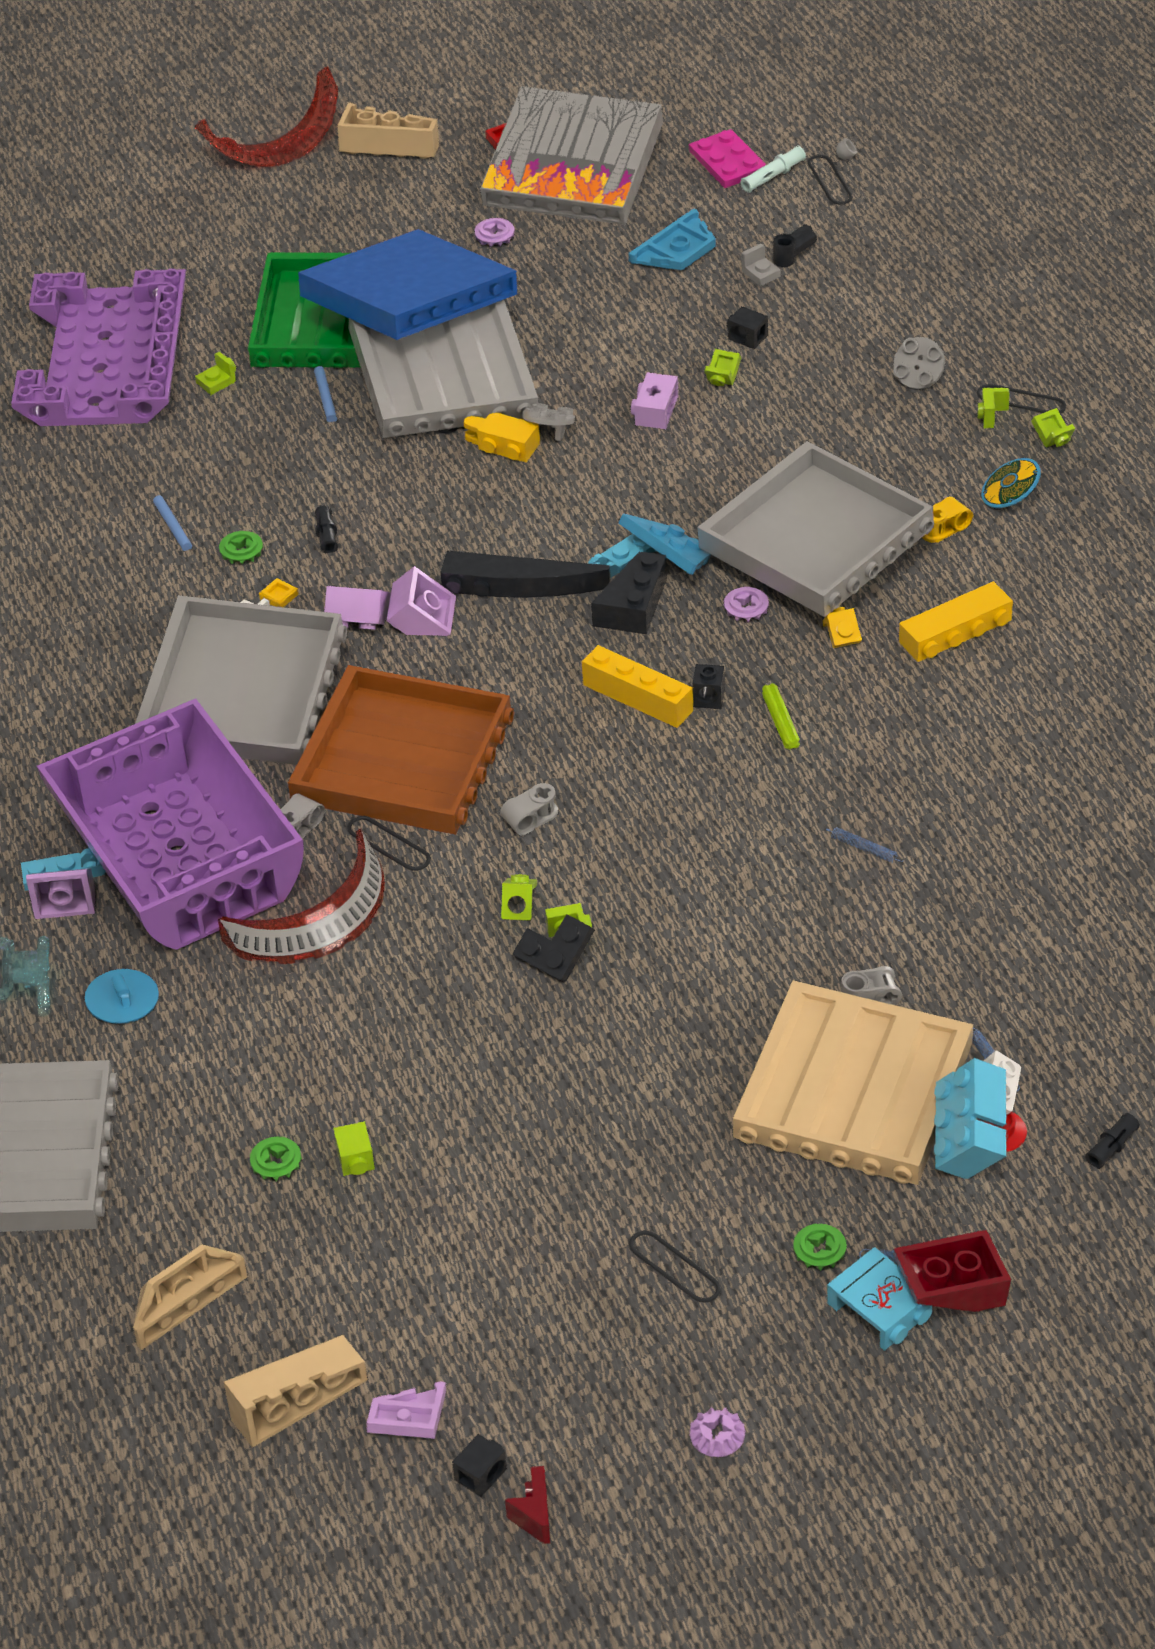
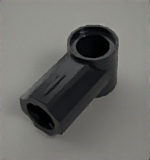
M804 224L790 234L776 235L773 239V263L778 267L784 268L792 266L795 263V256L817 242V234L813 231V228Z

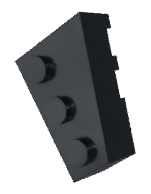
M638 552L592 601V626L647 635L667 580L666 555Z

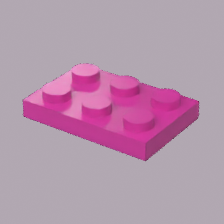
M732 129L689 144V152L724 188L741 183L742 178L747 177L766 165Z

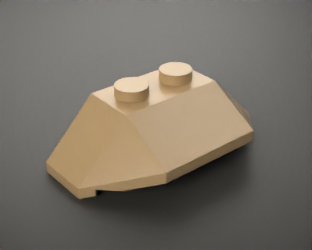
M200 1245L147 1281L140 1290L133 1326L137 1346L141 1350L247 1278L244 1258L237 1253Z

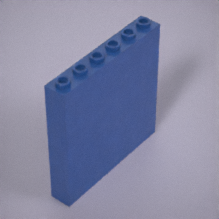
M419 229L298 272L301 297L395 340L517 295L516 270Z

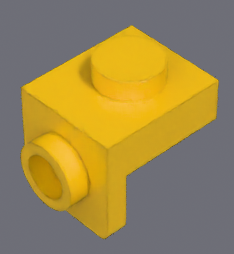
M838 607L823 619L824 627H828L833 648L861 643L862 638L854 608L845 610V607Z

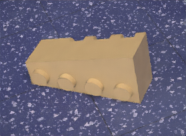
M348 103L337 125L339 152H348L350 154L371 153L374 156L382 154L395 155L397 157L418 156L419 158L426 159L434 157L439 147L437 119L411 114L400 117L397 112L390 110L384 114L377 113L374 107L366 106L365 110L356 109V104Z
M341 1335L224 1381L231 1420L253 1448L367 1381L365 1361L344 1335Z

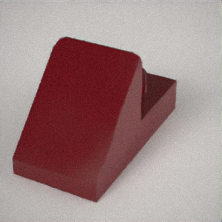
M531 1467V1481H525L526 1497L506 1499L507 1519L541 1543L550 1544L545 1467Z

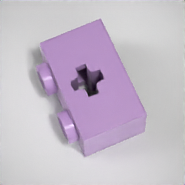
M655 373L646 374L644 382H640L638 385L637 399H633L631 404V415H635V425L666 429L678 398V376Z

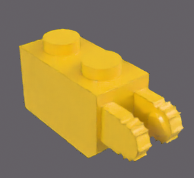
M496 412L489 414L486 419L471 415L466 417L463 422L465 429H468L465 431L466 442L478 445V449L486 453H493L508 457L511 460L527 462L540 444L539 424Z

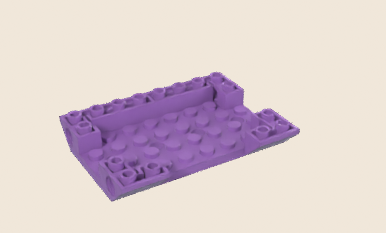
M186 270L135 271L133 287H97L92 289L87 288L85 272L35 274L29 309L56 327L47 385L43 370H17L11 403L12 408L39 426L148 423L169 403ZM99 403L97 406H91V404Z

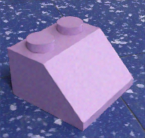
M414 566L392 585L387 622L406 635L448 636L451 634L456 595Z
M327 586L324 612L341 614L343 626L348 627L349 622L359 623V628L376 630V624L384 625L391 593L382 590Z
M91 868L26 875L35 919L95 914V884Z

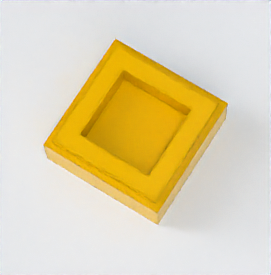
M278 578L259 593L260 600L265 598L269 600L270 605L276 607H285L299 595L298 588Z

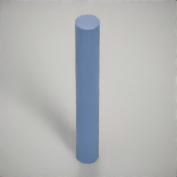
M318 366L314 369V374L326 419L328 422H334L337 420L327 378L324 368Z
M160 495L156 496L153 499V503L182 550L192 549L190 540L164 498Z

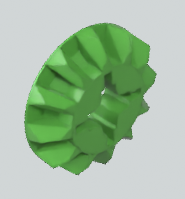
M250 531L230 533L219 544L223 560L229 559L231 564L240 561L243 565L246 560L253 562L254 557L261 556V549H263V542L260 536Z
M285 1137L264 1139L253 1148L250 1154V1163L254 1174L259 1173L263 1180L273 1177L276 1182L280 1176L285 1175L290 1178L293 1170H299V1162L302 1160L298 1145ZM270 1154L277 1159L281 1158L282 1163L271 1162Z
M812 1224L798 1232L793 1246L797 1261L805 1262L807 1268L817 1266L821 1271L824 1266L828 1265L834 1268L837 1261L844 1259L846 1240L844 1235L833 1226ZM826 1240V1250L821 1249L819 1252L814 1253V1246L819 1247Z

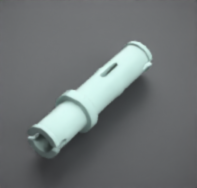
M796 146L784 155L779 154L775 156L774 161L742 178V188L750 193L777 175L789 172L792 166L806 159L802 147Z

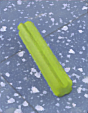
M773 683L764 685L762 687V695L784 747L788 750L798 748L800 738L778 687Z

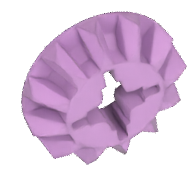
M486 219L475 227V238L480 241L481 245L489 244L492 247L494 244L501 246L502 243H510V238L514 237V226L505 219Z
M752 587L737 588L729 592L724 599V609L727 610L728 616H735L736 621L746 618L749 622L752 617L759 620L761 614H767L769 600L767 595L759 589ZM751 601V606L748 605L746 606V608L742 607L745 606L747 603L749 604V602Z
M711 1407L704 1414L698 1412L696 1420L691 1422V1442L698 1451L708 1456L722 1457L730 1455L739 1449L745 1438L744 1424L740 1421L738 1414L729 1413L726 1407L722 1411L714 1410ZM719 1423H722L723 1431H720L713 1440L712 1429H715Z

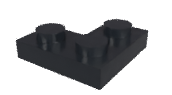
M566 914L552 940L527 928L512 955L565 983L595 930Z

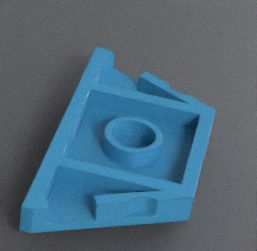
M693 208L629 253V262L683 270L715 248L716 239L712 232L708 231L706 223L699 219L698 211Z
M622 514L618 523L656 551L666 555V558L689 574H694L696 569L699 570L702 565L708 562L711 554L699 548V540L685 535V530L677 525H666L628 514Z

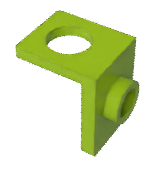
M513 874L511 878H507L502 883V919H532L533 889L537 886V879H529V875ZM520 896L524 899L526 906L523 912L514 913L509 909L508 902L511 897Z

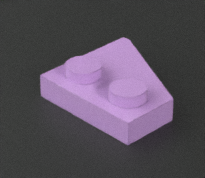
M446 1382L435 1383L434 1390L417 1394L415 1388L401 1391L396 1395L388 1394L373 1398L367 1419V1432L435 1439L446 1393Z

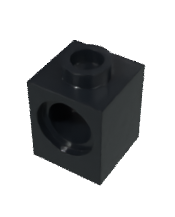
M741 306L727 320L728 339L755 349L768 336V316Z
M696 664L692 683L693 707L722 709L725 692L724 666Z
M477 1434L452 1461L454 1480L479 1497H482L507 1470L505 1450L497 1441L487 1440L480 1434Z

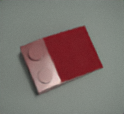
M987 1229L893 1248V1255L916 1304L971 1312L1006 1306L1011 1278Z

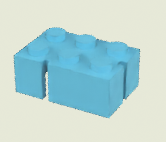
M974 1058L959 1067L956 1072L953 1071L938 1080L934 1090L936 1097V1115L934 1118L936 1126L934 1146L935 1169L964 1179H969L1006 1157V1130L976 1120V1118L999 1126L1006 1125V1069Z

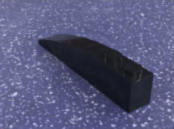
M447 551L440 572L441 585L451 593L478 595L481 597L531 598L581 594L604 590L611 582L610 565Z

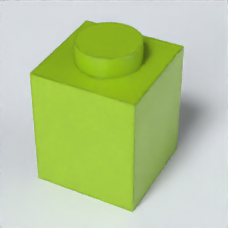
M365 1121L333 1128L343 1176L351 1174L361 1175L366 1171L374 1170L373 1152Z

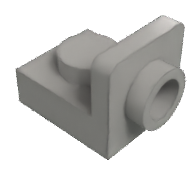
M758 244L742 253V272L759 286L781 277V270L765 258V246L763 244Z

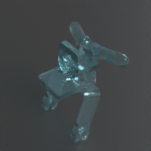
M46 936L39 937L37 940V950L15 951L13 940L0 937V949L3 950V989L0 988V1000H4L12 994L14 983H23L24 988H31V985L37 986L38 1014L42 1017L49 1015V938Z

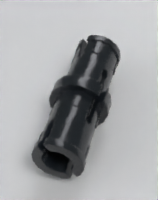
M325 505L319 506L315 509L317 520L315 530L316 535L320 538L321 551L323 553L336 552L338 549L336 541L337 526L333 522L332 509Z
M1129 1113L1123 1114L1111 1129H1106L1100 1135V1141L1085 1154L1086 1161L1097 1169L1102 1168L1115 1152L1119 1153L1125 1147V1141L1140 1127L1139 1121Z

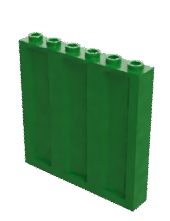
M267 253L248 345L251 367L315 368L321 366L361 368L349 331V318L301 297L298 272L350 253Z

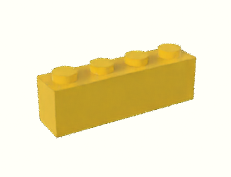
M993 581L900 622L899 643L917 662L926 658H932L948 648L957 647L966 640L979 637L986 631L1007 624L1012 620L1013 600Z
M599 645L582 661L583 685L676 728L693 712V687Z

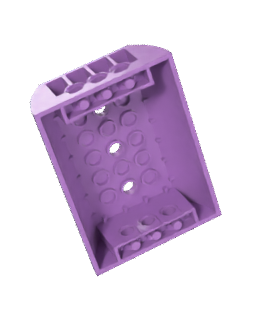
M196 698L37 766L44 784L142 925L155 940L166 947L177 950L224 929L225 927L220 920L237 923L284 902L296 882L303 860V839ZM149 810L157 811L154 814H145ZM174 846H183L179 850H171Z

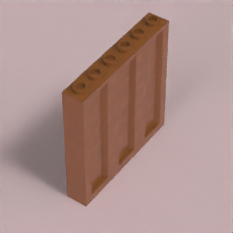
M348 665L288 781L290 798L299 793L322 804L325 809L368 816L374 819L456 835L460 825L466 824L469 805H474L476 802L479 784H484L486 780L488 764H493L495 761L496 747L504 741L507 724L511 725L513 722L514 708H511L510 695Z

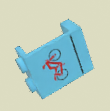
M875 1247L827 1284V1304L836 1311L847 1304L880 1331V1347L883 1350H886L893 1343H901L906 1338L910 1329L917 1324H924L932 1314V1306L916 1304L899 1266Z

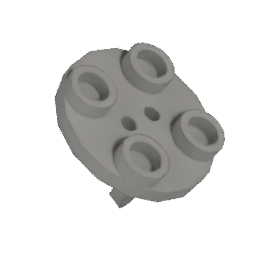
M907 338L895 354L893 364L894 375L909 388L924 389L930 387L939 380L944 372V352L938 343L929 338Z
M534 403L532 408H525L522 414L523 419L537 423L539 427L540 424L552 425V428H556L555 440L561 441L564 438L566 425L573 424L575 421L572 408L558 407L557 410L548 409V405Z

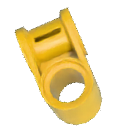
M954 497L945 498L933 505L934 528L922 538L927 542L937 543L958 531L966 529L972 522L973 512Z

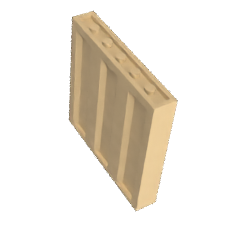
M792 981L733 1117V1138H737L747 1144L756 1143L768 1146L778 1152L787 1151L799 1154L809 1160L818 1159L830 1162L837 1167L861 1170L868 1175L892 1178L902 1184L911 1183L918 1185L935 1142L936 1126L934 1118L936 1115V1097L934 1090L936 1082L951 1072H956L959 1067L965 1064L972 1046L973 1024Z

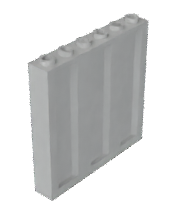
M504 300L398 340L349 319V331L383 438L464 427V419L471 415L486 419L489 414L496 412L520 419L525 408H532V404L538 403V396Z
M110 1060L0 1064V1232L98 1229L99 1217H104L105 1201L104 1197H101L102 1191H107L108 1177L107 1172H104V1166H109L111 1159L110 1147L107 1146V1141L113 1140L112 1121H109L110 1116H115L116 1101L115 1097H112V1093L117 1092L119 1086L118 1074L112 1072Z

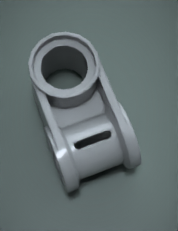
M537 784L526 792L507 800L500 810V815L518 835L524 836L557 816L558 807L554 803L556 791L550 784Z
M299 793L293 795L289 802L280 809L302 839L322 821L325 813V808L322 804Z
M888 966L850 971L844 974L841 980L842 993L891 1005L898 1004L902 998L901 990L894 982V970Z

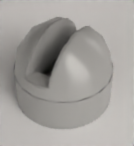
M844 138L836 146V154L838 158L848 160L857 154V149L848 138Z

